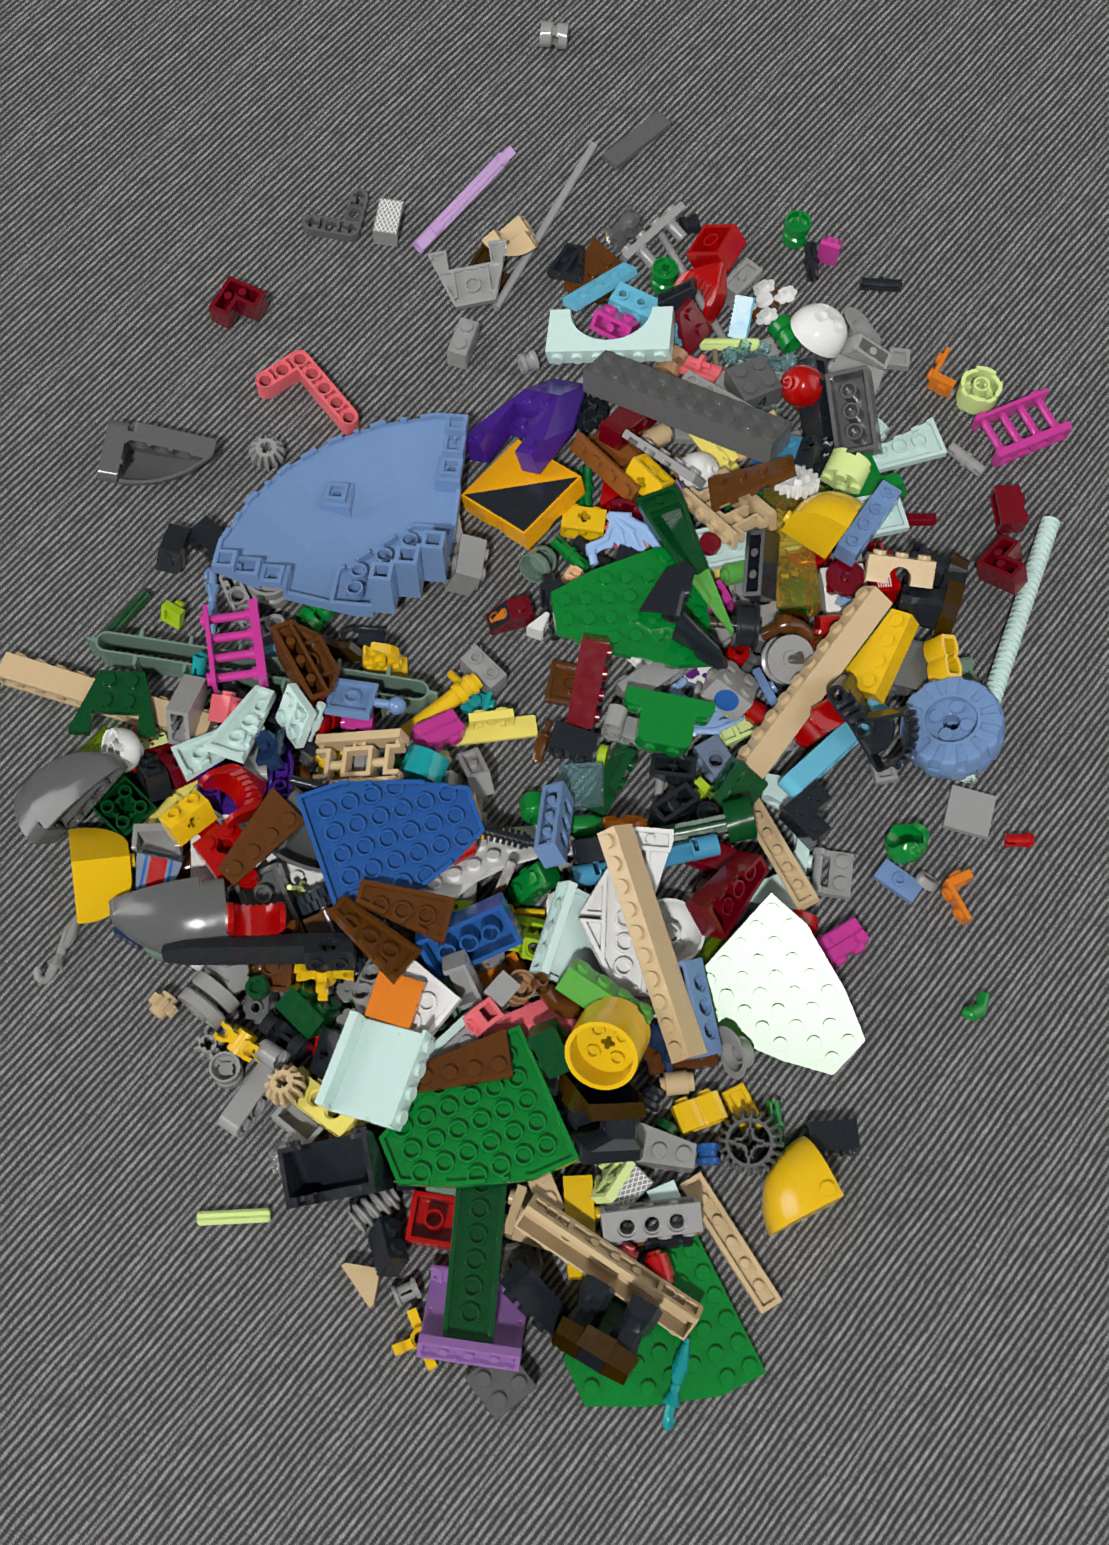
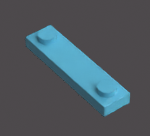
M622 262L563 297V306L576 312L582 310L588 304L614 290L620 281L627 283L630 279L637 276V268Z

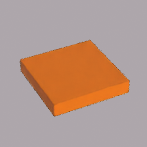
M379 970L364 1015L411 1030L426 983L401 976L393 985Z

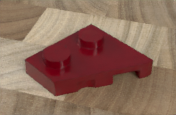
M687 298L674 314L678 325V339L682 340L683 349L688 355H691L712 331V328L693 299Z

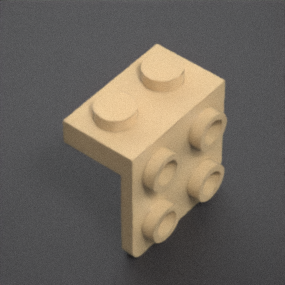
M518 1184L516 1191L511 1189L507 1204L511 1205L509 1213L504 1216L503 1237L547 1251L539 1243L523 1235L514 1227L519 1216L533 1197L532 1193L527 1191V1187Z

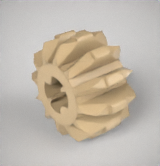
M284 1064L281 1070L275 1067L273 1075L267 1074L270 1081L264 1083V1087L267 1090L265 1093L274 1105H282L287 1108L290 1102L296 1105L298 1097L304 1098V1094L301 1091L307 1089V1085L304 1082L306 1079L297 1067L292 1066L290 1068Z

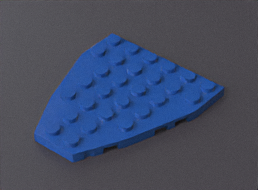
M417 779L386 781L340 780L296 795L333 906L343 895L355 902L361 879L422 890L447 871L485 832L470 787L464 785L455 786L441 782L440 784ZM365 909L366 911H368L369 913H371V914H372L373 916H375L376 918H378V919H379V918H382V916H380V915H378V914H376V913H374V912H372V911H370V910Z

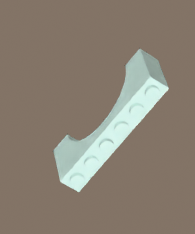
M652 307L648 320L641 328L630 335L611 340L592 338L580 332L574 325L571 309L550 310L545 349L549 364L556 365L562 363H592L605 350L612 351L615 354L630 358L639 363L672 361L676 324L674 307Z
M767 773L764 781L768 783V786L761 794L760 799L763 803L771 805L781 812L782 808L792 798L778 786V783L784 776ZM792 832L794 840L793 855L806 875L807 868H811L813 855H809L810 850ZM777 874L763 880L746 909L755 910L772 892L790 909L798 910Z

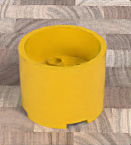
M608 996L593 1002L584 1009L565 1045L566 1063L572 1074L580 1082L595 1089L612 1090L622 1087L632 1079L649 1045L651 1036L649 1023L646 1022L643 1015L637 1010L638 1007L635 1004L620 997Z

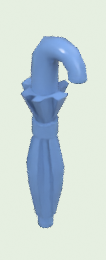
M208 567L204 571L203 580L208 581L205 588L209 595L207 605L209 615L218 614L216 596L221 586L217 584V573L213 572L211 567ZM218 623L210 624L212 635L216 634Z

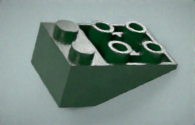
M122 774L91 809V812L110 830L126 838L133 832V824H142L158 808Z

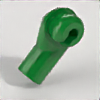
M979 992L976 1004L971 1007H964L962 1017L970 1021H976L984 1017L987 1013L990 994Z

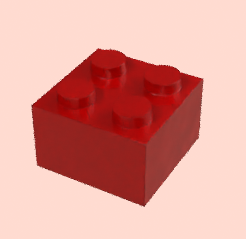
M704 224L686 256L694 268L717 261H725L728 273L745 246L746 240L736 224Z
M414 1190L405 1243L450 1251L455 1197Z

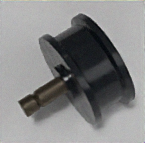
M736 600L732 620H730L734 629L733 636L731 635V648L736 650L737 646L750 647L751 651H755L759 633L762 630L760 603L755 601L753 605L741 604L740 600ZM719 619L709 620L710 628L726 629Z

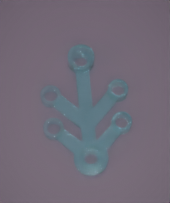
M740 340L738 347L729 346L722 350V360L730 364H738V361L745 362L758 356L769 354L771 345L766 342H759L756 350L750 353H743L750 351L752 343L747 340ZM786 353L783 357L764 355L773 371L781 372L782 369L787 370L798 364L797 356L791 353Z

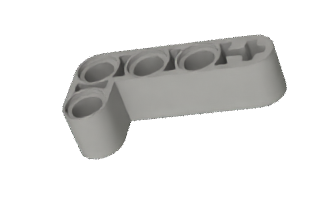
M219 574L222 591L232 612L245 611L244 608H249L248 599L250 597L243 583ZM229 581L234 584V587L231 588ZM237 598H243V600L239 602L234 601ZM271 614L260 619L264 647L274 644L270 626L284 622L283 616ZM237 621L241 631L251 627V621ZM245 639L249 647H254L253 641Z
M610 704L602 728V737L610 741L639 748L635 744L638 718L627 716L628 709L620 704Z
M264 1039L259 1043L258 1046L260 1048L258 1051L255 1050V1058L259 1061L258 1065L218 1120V1125L236 1138H242L248 1132L270 1101L266 1096L265 1092L267 1090L264 1087V1083L270 1081L267 1074L273 1075L275 1067L281 1070L284 1064L289 1065L292 1063L294 1065L295 1063L286 1050L268 1039Z

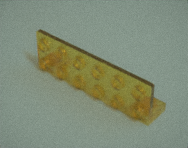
M774 487L763 488V500L777 512V529L771 532L780 536L776 608L804 607L808 608V616H816L821 607L815 553L781 531L785 524L782 519L788 510L793 512L805 499L799 497L798 500L791 497L788 499L786 494L779 495V491H774Z

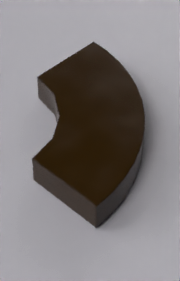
M320 633L334 659H341L347 662L362 661L363 650L352 641L342 642L334 640L324 633Z

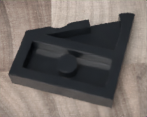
M566 243L547 271L549 278L582 283L586 253L583 245Z

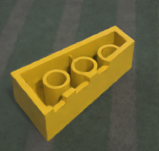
M891 609L843 672L851 673L857 678V687L865 699L884 704L919 627V623L912 614Z

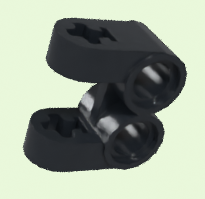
M808 434L800 442L796 458L794 459L795 464L801 467L805 466L806 470L813 469V473H818V478H820L834 448L828 444H822V441L815 435ZM820 480V485H821V486H827V485H828L827 483H824V482H822V481Z
M273 1012L268 1013L259 1024L258 1030L261 1032L262 1037L286 1050L296 1064H299L314 1046Z

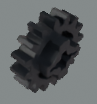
M591 394L585 397L573 432L577 429L582 433L584 430L590 433L592 428L598 430V425L602 420L608 418L609 414L608 405L605 404V400H600L598 397L592 398Z

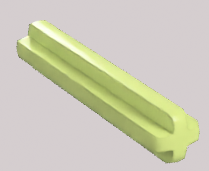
M705 338L699 344L701 350L758 351L760 350V340L758 338Z
M269 1208L197 1212V1224L200 1226L264 1223L271 1220Z

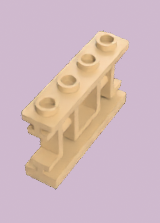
M724 467L717 472L718 475H722L730 471ZM694 487L682 489V496L688 510L732 550L737 548L738 541L740 543L745 542L744 533L754 527H757L759 530L767 529L770 532L777 529V512L757 494L751 496L749 493L738 498L739 502L732 505L735 509L724 514L721 511H712L709 501V487L700 492ZM727 503V504H725V505H723V506H720V509L723 508V507H725V506H727V505H729V503Z
M401 728L317 734L315 743L319 746V749H316V754L322 759L325 758L324 773L313 774L312 779L320 780V778H324L323 783H326V779L330 780L329 784H332V781L337 782L340 780L403 779V773L399 769H394L395 754L406 753L405 746H409L410 738ZM377 748H385L384 757L378 758L379 750ZM335 751H343L342 760L336 761L337 753ZM353 756H368L366 771L351 772ZM377 767H383V777H376ZM335 770H341V779L333 780Z

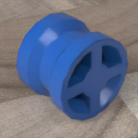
M719 1143L697 1144L696 1152H698L699 1156L696 1160L697 1166H716L721 1164V1160L718 1157Z

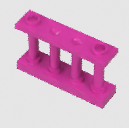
M1048 388L1040 391L1035 390L1028 396L986 413L984 411L980 412L974 417L970 429L974 431L981 427L983 428L996 449L991 459V463L995 468L1067 439L1073 427L1069 421L1062 424L1056 422L1044 403L1049 393ZM1037 406L1050 428L1045 431L1039 430L1026 409ZM1018 413L1032 435L1025 439L1024 437L1021 438L1009 416ZM1000 420L1014 443L1008 446L1003 445L990 424Z
M257 598L248 599L249 608H244L245 611L209 615L207 604L202 605L203 614H199L201 628L205 627L210 672L206 673L208 687H213L214 694H219L218 683L250 678L258 680L261 687H269ZM239 620L251 621V627H248L247 630L213 635L211 633L210 624ZM249 639L254 644V647H249V650L214 654L213 650L214 643ZM250 658L251 661L256 660V666L252 667V669L216 674L215 663Z

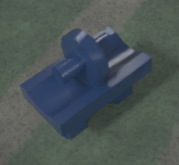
M279 729L274 734L269 730L257 733L255 742L259 748L255 762L258 767L266 765L269 771L282 768L283 761L280 756L286 750V746L283 743L285 737L283 729Z

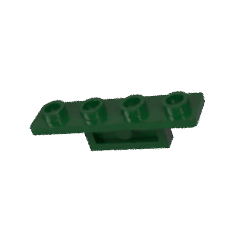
M621 743L617 744L586 804V809L606 817L619 790L623 791L628 779L626 776L628 772H633L638 760H636V757L640 751L639 748Z

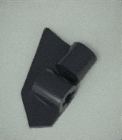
M688 561L664 570L639 609V612L661 613L664 621L677 624L680 615L684 612L686 602L689 601L695 575V569Z
M682 612L671 639L693 651L698 660L716 670L727 669L728 665L720 647L717 645L716 636L711 633H705L685 612Z

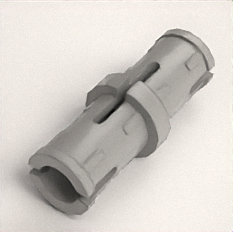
M953 441L948 447L947 453L960 463L959 466L967 468L977 478L986 470V466L976 460L971 452L968 453L962 449L956 442Z

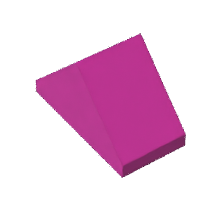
M824 235L817 254L820 262L835 267L844 240Z

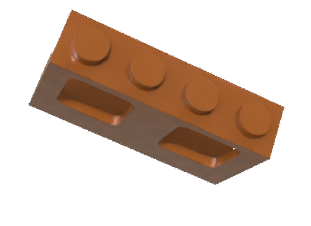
M578 432L570 450L623 499L635 502L636 498L641 497L638 493L641 487L625 471L633 457L644 453L631 443L618 451L599 441V432L588 437L582 432Z

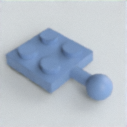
M338 678L332 694L327 697L324 714L370 721L374 707L389 709L392 714L399 715L405 711L406 702L398 696L390 700L377 698L379 692V684Z

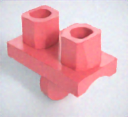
M701 354L699 358L688 355L683 366L679 368V373L685 375L688 370H691L715 384L722 373L723 367L707 362V355Z

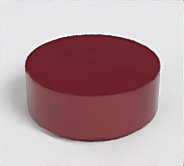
M705 533L700 537L699 543L704 555L713 556L719 552L721 540L716 534Z

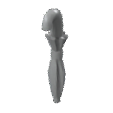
M77 915L73 916L64 929L56 954L47 961L49 967L45 975H40V968H34V979L39 984L46 985L52 981L58 969L62 970L63 957L67 952L66 950L76 939L80 924H77Z

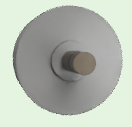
M778 635L770 639L763 647L760 658L761 667L770 680L780 684H791L792 678L799 674L804 667V662L814 654V651L809 642L798 635Z

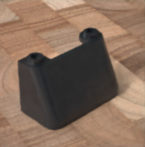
M365 1126L351 1129V1135L307 1144H301L300 1140L286 1142V1148L277 1149L286 1208L293 1209L393 1189L391 1175L372 1130L367 1131Z

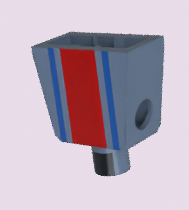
M140 847L136 856V890L175 881L185 856Z

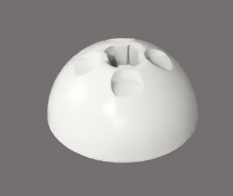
M822 303L809 304L800 308L791 318L790 324L794 335L808 350L826 358H835L837 354H841L848 337V330L844 318L835 308Z
M673 898L658 899L657 901L677 962L693 959L701 950L705 936L699 931L685 905L686 902Z

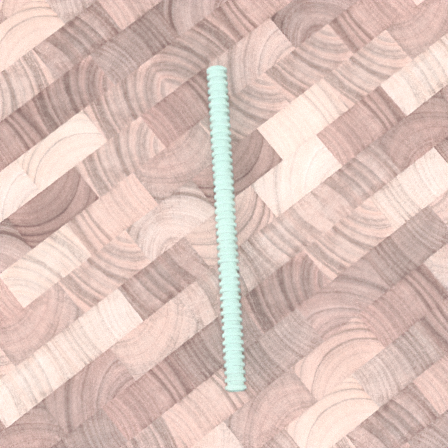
M1052 516L1042 517L1039 524V529L1037 530L1030 556L1026 563L1028 582L1015 596V601L1013 602V607L1011 608L1001 638L1002 641H1000L988 682H986L988 692L994 694L999 703L1002 701L1001 698L1004 695L1003 692H1005V686H1007V680H1009L1011 669L1013 668V663L1015 662V657L1017 656V651L1019 650V645L1029 620L1030 611L1032 610V605H1034V600L1036 599V594L1038 593V588L1046 568L1045 566L1047 565V560L1049 559L1058 527L1060 526V521ZM973 774L960 781L966 783L975 782L976 775Z

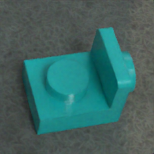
M488 690L487 694L478 693L475 696L472 695L469 697L470 700L462 704L461 713L464 714L473 713L476 710L494 711L496 700L493 699V691Z

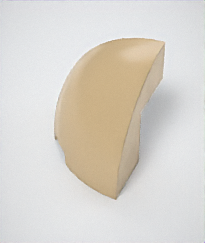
M520 215L515 217L500 231L492 230L482 239L483 243L488 247L489 241L506 238L507 249L505 256L524 255L539 246V243L534 238L535 233L524 216Z

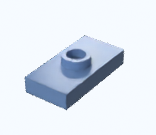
M757 667L752 673L773 709L778 702L774 693L778 692L773 681L770 680L768 682L761 668Z
M887 858L873 876L874 880L910 905L923 888L915 881L914 877Z

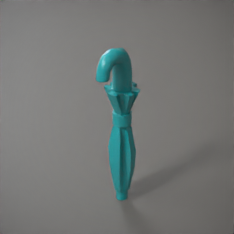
M688 1338L683 1341L676 1354L672 1366L670 1392L662 1402L666 1404L662 1419V1425L666 1431H670L674 1427L676 1418H673L675 1408H680L678 1393L688 1371L690 1339Z

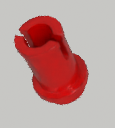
M1025 831L1024 834H1004L1005 848L1025 847V849L1034 847L1033 833Z

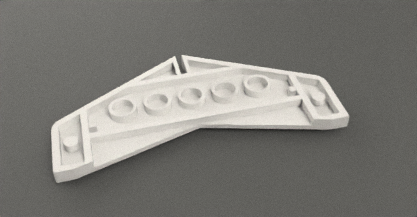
M537 825L510 827L508 830L510 832L511 828H514L515 834L517 829L521 830L520 835H522L523 831H526L528 835H531V838L535 839ZM488 836L487 840H476L477 849L475 856L457 865L453 864L447 871L420 891L455 897L457 899L476 882L503 870L508 857L516 860V864L539 858L532 847L521 850L519 849V844H517L516 848H513V842L511 846H507V841L502 845L501 839L499 843H495L496 838L493 839V842H490V836ZM570 836L568 855L573 854L571 840H574V838Z
M634 827L656 895L668 854L673 845L674 829ZM607 867L578 914L599 916L600 920L579 918L578 921L604 974L620 988L627 989L633 997L649 1004L654 1010Z

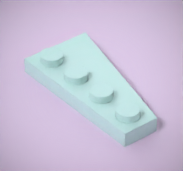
M932 417L920 426L916 425L910 431L893 437V440L887 443H882L883 454L873 455L879 472L882 473L946 457L947 450Z
M255 685L203 744L205 751L244 764L255 742L256 735L260 732L276 699L275 691Z
M264 725L262 726L260 731H265ZM216 730L171 747L172 753L187 782L226 759L225 757L205 751L203 744Z

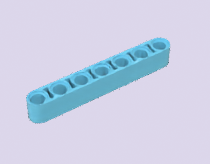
M871 700L866 701L872 711L890 709L885 703L880 704ZM845 722L835 729L781 779L778 786L794 799L815 780L818 781L859 743L849 725ZM861 724L863 730L870 731V727L867 724Z

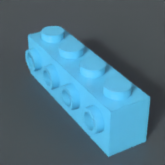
M620 281L610 296L608 304L615 306L617 311L623 314L633 315L635 320L641 322L640 327H642L648 320L652 307H658V298ZM676 323L674 343L681 345L682 340L678 339V325Z

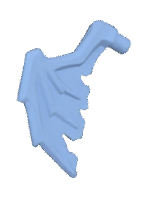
M609 511L606 515L609 525L604 536L587 543L585 549L590 566H596L599 564L597 554L602 550L612 549L613 543L618 547L621 544L639 552H644L646 549L644 541L652 548H659L661 545L648 526L634 518L631 512Z
M681 677L669 687L667 693L687 697L682 691V688L687 684V680ZM715 707V712L706 726L694 725L693 737H696L697 734L720 735L721 731L740 723L745 718L741 716L736 722L731 718L721 719L724 717V713Z

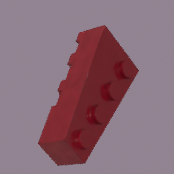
M738 851L685 903L703 936L723 940L727 938L770 871L762 855Z

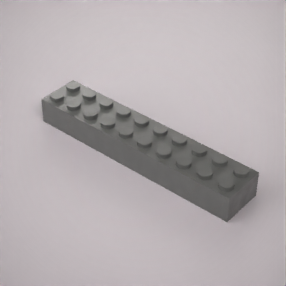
M605 350L583 371L584 392L761 463L773 461L790 442L791 421L747 405L744 402L726 397L723 394L708 390L705 387L695 385L687 380L677 378L669 373L659 371L648 365L633 361L630 358L615 354L612 351Z

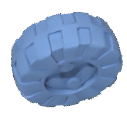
M963 677L935 679L924 684L919 691L914 692L906 701V706L910 710L915 709L917 711L913 717L919 718L916 726L920 727L919 732L915 733L919 735L918 741L915 742L917 746L915 750H912V756L908 758L916 768L919 766L927 775L937 779L963 780L968 776L978 775L989 767L990 762L998 757L1005 737L1004 714L998 699L994 694H990L987 687L975 680H965ZM901 716L900 737L904 747L907 732L905 720Z

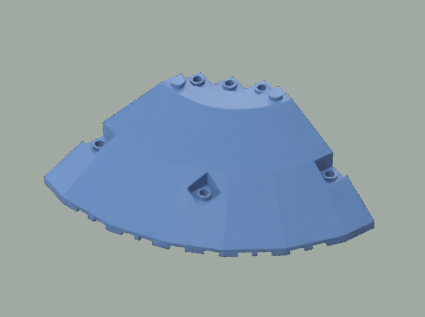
M435 412L421 414L420 418L407 420L406 417H400V421L386 423L385 420H380L369 424L370 428L362 431L355 429L353 430L354 434L345 437L338 435L326 440L327 444L321 448L316 449L314 447L300 455L301 459L295 463H286L276 472V477L271 481L266 480L264 482L265 486L258 492L254 491L245 499V505L242 510L235 514L231 526L226 527L218 539L211 564L212 571L261 590V587L282 588L284 600L346 615L374 618L375 613L396 614L399 597L421 598L424 581L447 582L448 571L451 569L460 510L462 494L461 477L465 466L469 415Z

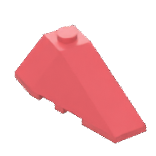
M540 999L533 1003L527 1002L523 1004V1007L512 1012H504L505 1016L484 1032L482 1038L505 1028L509 1030L520 1025L527 1039L531 1027L557 1017L563 1030L570 1027L572 1031L580 1016L576 1019H565L550 1010Z

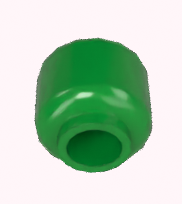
M537 790L528 791L519 801L521 817L531 825H537L542 792Z

